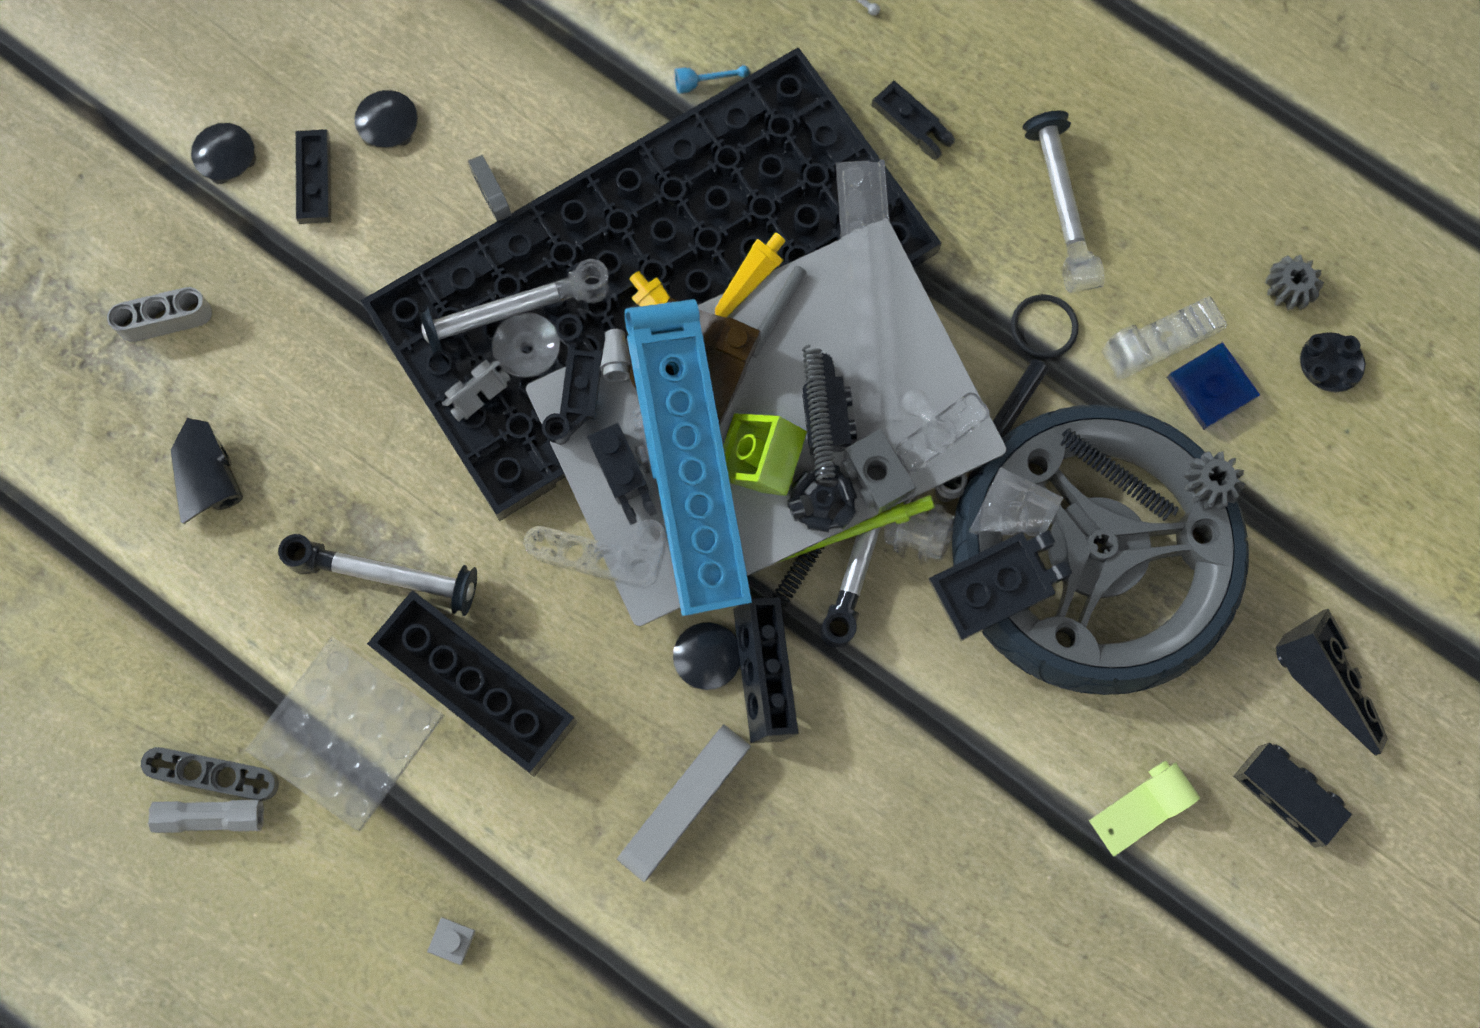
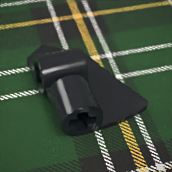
M187 418L171 448L177 501L182 524H186L211 507L216 510H223L238 504L243 499V495L229 467L232 465L230 458L222 443L215 436L210 423Z

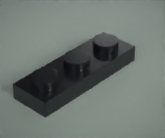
M327 129L295 131L296 220L299 224L331 222L330 134Z

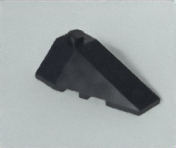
M1322 610L1283 635L1276 646L1277 658L1280 664L1288 669L1291 676L1370 752L1375 756L1382 753L1388 740L1372 700L1367 696L1363 697L1361 694L1362 686L1360 679L1362 677L1358 667L1351 668L1343 650L1349 649L1343 633L1330 610Z

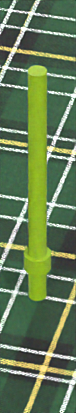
M930 495L907 504L905 502L899 503L883 513L781 561L894 522L898 525L910 521L911 516L934 509L933 499Z

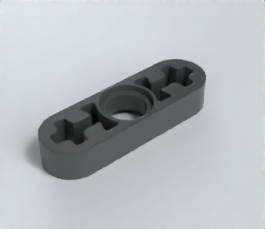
M480 155L468 160L473 177L496 222L512 216L506 198L484 156Z

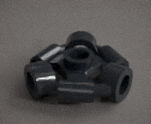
M838 465L828 466L836 468L835 471L819 473H836L835 477L821 478L824 480L828 479V481H837L834 487H824L816 484L815 478L818 476L816 475L817 470L815 468L809 472L805 470L791 486L793 492L790 499L787 500L794 522L799 521L807 525L809 530L828 533L829 529H844L857 513L855 510V499L858 497L850 477L845 478ZM800 496H808L812 502L814 511L811 515H806ZM838 501L845 502L846 505L832 520L828 515L832 506Z

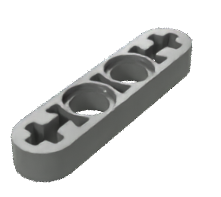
M162 747L149 749L141 759L142 772L146 776L160 781L260 801L271 799L279 788L278 778L272 771L246 764ZM162 754V760L176 764L175 771L159 768L156 773L157 768L152 766L153 759H160ZM198 761L202 766L201 775L195 780H188L184 774L186 765L189 762ZM225 768H232L236 773V780L229 787H222L218 781L220 772ZM262 775H264V780L269 782L268 789H261L260 794H257L258 788L244 784L245 777L261 780Z

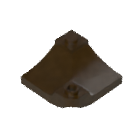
M669 297L667 303L677 302V300ZM699 309L701 330L720 427L747 372L746 368L761 339V332L734 318L721 317ZM666 365L667 373L674 375L672 366ZM631 367L629 377L632 386L637 391L633 367Z

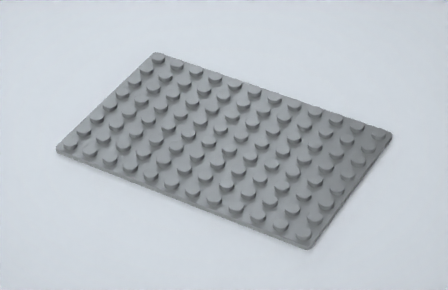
M881 220L773 270L727 317L734 318L758 329L795 265L806 270V275L757 358L752 356L746 368L747 372L720 425L723 445L734 413L781 416L806 430L802 387L806 384L805 381L807 379L805 378L806 373L804 370L806 368L804 367V352L802 349L810 344V348L805 350L820 348L823 350V353L830 354V357H833L836 377L843 376L844 387H851L853 406L847 407L849 420L855 419L857 440H851L852 444L881 428L915 484L916 490L914 494L899 503L906 502L1003 456L1006 452V446L896 233L887 220ZM723 294L698 305V308L715 315V307ZM626 338V343L629 350L628 339ZM566 367L537 379L526 387L527 394L541 424L548 415L553 413L560 414ZM601 372L595 420L588 419L570 436V439L565 444L550 443L633 623L640 627L679 609L680 603L657 478L653 479L637 391L632 386L630 378L623 382H610L604 379ZM617 422L650 490L648 494L657 511L656 514L650 516L642 504L641 495L628 500L637 516V523L633 525L629 524L621 504L618 505L587 439V436ZM563 428L556 429L554 435L561 434ZM807 435L787 496L764 494L730 483L747 576L878 515L874 507L869 509L859 493L863 488L855 477L851 479V482L858 497L855 499V510L857 513L844 529H829L828 533L809 530L807 525L799 521L794 522L787 504V500L790 499L793 492L791 486L805 470L809 472L817 466L814 464L816 461L814 459L815 455L809 454ZM844 451L834 452L833 455H829L834 457L832 461L818 462H834L835 465L840 467V471L845 478L849 477L842 465V461L845 460L843 456ZM872 466L867 470V474L872 480L879 481L886 477L885 471L879 466ZM815 478L816 484L824 487H834L837 484V481L821 483ZM800 496L806 515H811L814 511L812 502L808 496ZM838 501L833 505L828 513L829 517L834 520L846 503Z

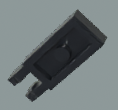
M893 80L872 100L871 106L914 144H919L921 150L931 159L937 160L942 155L939 146L927 136L931 132L942 145L950 147L954 144V136L939 122L940 119L896 81Z

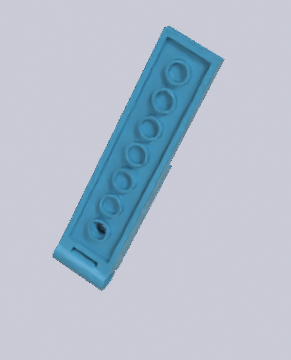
M692 299L626 308L625 324L629 334L627 336L652 476L653 479L657 478L681 614L686 616L752 603L697 302ZM666 365L672 366L674 375L667 373Z

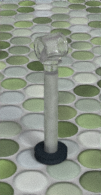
M1055 110L1033 116L1023 124V130L1027 131L1025 133L1027 140L1041 141L1069 255L1065 258L1063 264L1064 284L1069 293L1103 287L1104 270L1100 258L1094 256L1092 251L1087 250L1059 137L1060 134L1067 131L1071 126V122L1067 120L1069 114L1066 111Z
M586 259L580 262L575 271L568 272L569 278L432 320L430 311L427 308L425 312L419 311L423 323L421 327L423 336L430 344L434 355L436 351L443 352L439 340L573 297L577 301L599 302L604 299L609 289L607 268L599 260ZM594 277L600 280L598 283L592 285L584 282L587 278Z

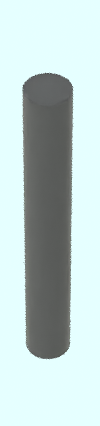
M795 265L760 324L758 330L761 332V339L753 354L754 358H757L807 272L802 267Z

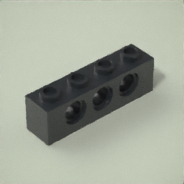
M780 598L751 599L752 603L738 605L733 609L750 743L782 742L799 734L781 601Z

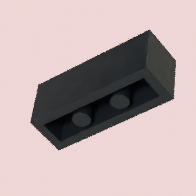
M1270 742L1258 746L1233 777L1314 848L1327 846L1352 816L1344 807L1345 802L1335 793L1326 792L1317 784L1318 779L1309 770L1296 766L1290 760V754L1277 744L1272 745Z

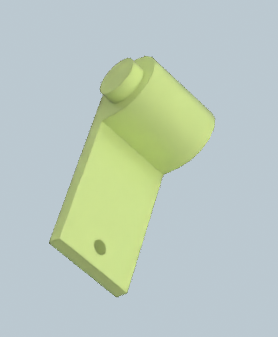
M1165 760L1148 771L1152 776L1151 778L1089 820L1113 856L1119 854L1168 818L1189 808L1201 798L1176 762L1169 765Z

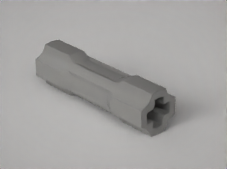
M260 800L184 803L180 801L152 802L149 809L148 824L150 832L181 833L183 831L203 830L261 831L264 823L263 801Z

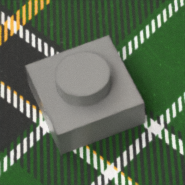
M441 917L427 952L462 965L476 930Z

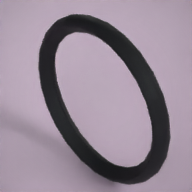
M1040 294L1025 299L1014 310L1011 318V331L1015 342L1023 351L1037 358L1049 359L1065 354L1074 345L1078 336L1079 324L1075 312L1065 301L1053 295ZM1038 301H1050L1059 305L1067 312L1072 324V333L1070 339L1063 347L1051 352H1041L1032 349L1022 340L1017 327L1018 318L1022 310L1029 304Z

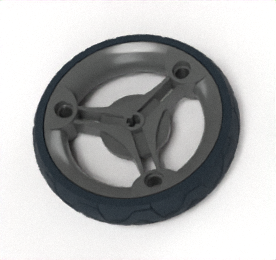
M1078 405L1060 408L1030 419L1003 436L1002 440L1006 446L1005 454L974 469L967 479L968 483L963 495L959 498L952 532L953 565L1002 542L1005 519L1014 498L1019 494L1032 493L1042 504L1053 524L1050 532L1056 543L1048 549L1052 567L1067 561L1073 573L1070 574L1069 578L1062 581L1063 590L1059 607L1054 617L1040 620L1028 608L982 631L985 638L1007 660L1027 674L1056 687L1080 693L1115 695L1144 691L1167 683L1190 670L1192 666L1197 665L1216 646L1233 621L1236 609L1239 608L1242 601L1249 568V544L1246 540L1248 537L1247 529L1238 500L1234 503L1228 502L1227 507L1221 510L1215 504L1211 509L1205 510L1204 500L1201 499L1197 503H1192V498L1196 494L1194 491H1184L1185 486L1190 483V481L1183 478L1184 473L1191 469L1189 463L1194 458L1201 459V455L1205 451L1187 435L1166 422L1136 410L1108 405ZM1071 428V432L1075 431L1076 435L1080 434V439L1084 438L1085 442L1089 441V445L1093 444L1094 448H1098V451L1107 454V457L1129 462L1147 471L1164 484L1173 494L1185 515L1177 523L1143 522L1133 510L1118 501L1100 497L1087 498L1068 481L1059 469L1063 459L1076 457L1074 452L1077 449L1076 447L1073 452L1069 453L1072 445L1065 449L1068 441L1061 446L1060 443L1065 437L1061 434L1066 429ZM1028 464L1039 465L1043 470V474L1037 475L1032 473ZM1049 481L1070 505L1065 510L1045 487ZM1193 531L1198 532L1203 537L1204 544L1194 539ZM1176 534L1177 545L1151 548L1150 537ZM1097 542L1102 544L1101 550L1104 551L1103 553L1097 551ZM1182 556L1184 562L1194 570V576L1186 598L1172 617L1154 631L1140 638L1121 643L1098 644L1086 627L1099 599L1115 597L1130 590L1144 576L1150 561ZM1075 592L1087 596L1078 622L1065 617ZM1057 632H1064L1069 636L1071 641L1070 647H1063L1058 643L1056 639Z

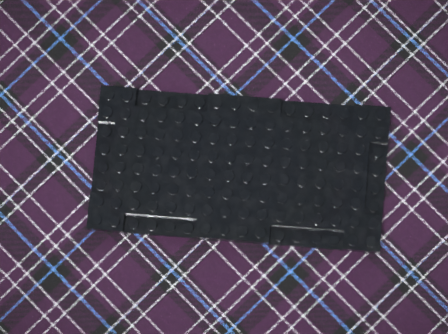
M797 47L512 212V216L491 224L360 301L500 522L557 487L556 482L566 477L550 441L542 431V424L526 391L529 383L566 367L568 347L559 339L555 331L556 322L561 316L566 314L577 316L584 327V334L594 349L600 351L604 349L606 331L611 329L623 330L625 332V339L629 335L625 324L626 308L640 307L632 299L638 290L630 281V277L638 271L642 273L648 282L657 277L670 298L677 301L694 299L697 305H700L725 293L755 241L759 239L766 245L774 233L780 234L786 240L777 251V254L783 259L779 267L881 220L890 222L913 268L938 254L942 243L804 53ZM553 282L557 287L560 302L440 339L443 352L436 351L433 355L430 344L423 336L421 328L423 323L419 311L425 312L427 308L430 311L432 320ZM570 331L567 336L574 335L576 331ZM487 360L489 364L493 361H499L500 364L495 369L497 372L503 369L511 379L507 382L508 386L490 400L480 391L476 395L484 405L469 416L467 420L463 418L457 421L450 412L454 406L452 404L448 406L442 404L448 398L444 393L459 381L465 385L474 377L471 371L483 361Z

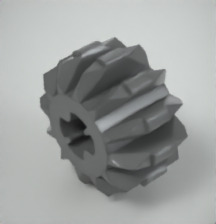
M1301 254L1294 259L1287 255L1280 262L1273 264L1270 268V274L1266 277L1265 284L1270 286L1267 296L1277 297L1275 306L1284 302L1287 311L1292 310L1295 306L1301 310L1306 308L1309 303L1315 302L1320 294L1318 291L1322 289L1324 282L1318 279L1322 270H1313V260L1304 263Z
M1208 451L1201 455V459L1194 458L1189 463L1191 469L1184 473L1183 478L1190 481L1185 486L1184 491H1194L1196 494L1192 498V503H1197L1202 499L1204 500L1205 510L1211 509L1214 504L1221 510L1227 507L1228 502L1234 503L1239 499L1237 492L1244 489L1245 483L1238 479L1244 474V470L1234 469L1233 467L1236 463V458H1231L1227 462L1225 461L1223 451L1218 452L1214 457Z

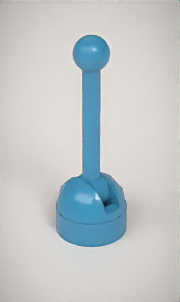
M745 65L740 66L737 70L698 75L693 69L686 67L675 68L674 70L678 94L693 91L699 81L734 76L745 78L750 74L749 68Z

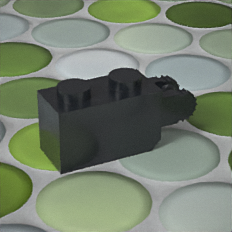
M822 352L823 357L821 359L824 361L822 363L824 368L821 370L825 371L822 375L826 377L823 380L826 384L822 386L827 387L824 390L827 392V395L821 397L828 398L824 402L828 403L826 407L829 410L824 413L830 414L826 417L830 421L822 424L831 425L830 428L826 429L831 430L829 434L832 437L825 440H832L833 442L829 445H832L833 448L817 452H841L852 444L851 440H857L855 419L849 420L847 407L853 406L852 392L850 386L844 387L843 376L836 377L833 357ZM805 384L802 387V399L806 430L808 431L809 454L816 455L813 453L815 449L813 448L814 443L812 440L814 438L811 437L813 434L811 429L813 427L810 426L812 422L810 421L811 416L809 413L811 411L808 410L810 407L808 405L810 400L807 399L809 396L807 394L808 389L806 388L808 384Z
M617 422L587 436L618 505L621 504L629 524L637 523V516L628 500L641 495L642 504L646 512L650 516L656 514L657 511L648 494L650 490L619 423Z

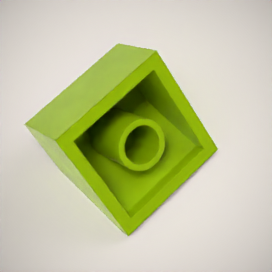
M734 413L723 445L730 483L764 494L787 496L808 431L781 416Z

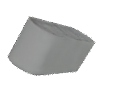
M185 287L118 303L109 310L107 321L124 340L136 342L202 326L210 320L212 308L197 289ZM198 303L194 310L187 311L191 304ZM166 310L161 318L155 319L159 312ZM133 318L128 326L123 327L126 320Z

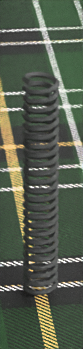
M809 344L804 346L802 351L804 352L803 362L806 368L804 370L806 373L805 378L807 379L805 383L808 384L806 386L808 389L807 394L809 395L807 399L810 400L808 402V405H810L808 410L811 411L809 413L811 416L810 421L812 422L810 426L813 427L811 429V432H813L811 437L814 438L812 440L814 443L813 448L815 449L813 453L816 454L814 456V459H816L814 464L817 465L815 467L817 470L816 475L818 476L816 480L821 483H829L828 479L824 480L821 478L835 477L836 473H819L835 471L836 468L828 467L834 466L835 463L818 462L834 460L833 456H829L833 455L834 452H817L833 448L832 445H829L833 441L825 440L832 437L829 434L831 430L826 429L830 428L831 425L822 424L830 421L829 418H826L830 414L824 413L829 410L826 407L828 403L824 402L828 398L821 397L827 395V392L824 391L827 387L822 386L826 384L823 381L826 377L822 375L825 371L821 370L824 368L822 365L824 361L821 359L823 355L819 354L823 350L820 348L805 350L810 348Z

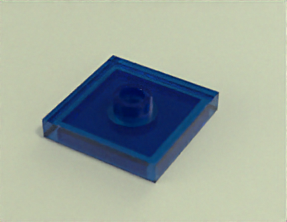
M1223 342L1167 376V379L1203 430L1260 396V393Z

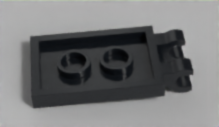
M1050 530L1028 541L1023 532H1020L929 578L928 581L961 642L1054 596L1056 592L1052 585L1070 577V574L1073 572L1067 561H1063L1047 570L1038 554L1050 549L1056 543Z

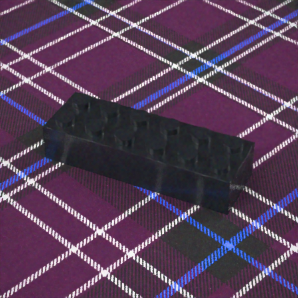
M413 590L367 643L374 651L533 777H535L578 723L573 715Z

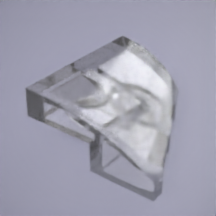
M1000 467L969 532L980 534L981 531H1001V535H1013L1023 532L1028 536H1037L1047 531L1063 497Z

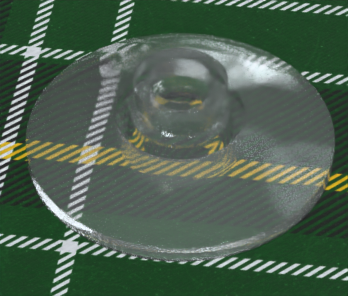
M520 313L507 318L495 331L492 341L493 354L496 361L500 362V367L509 374L518 377H533L548 370L557 359L560 348L559 337L554 326L544 317L533 313ZM525 345L533 347L532 352L528 354L523 353L521 350Z

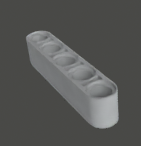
M724 724L618 856L617 861L645 882L746 755L751 745Z

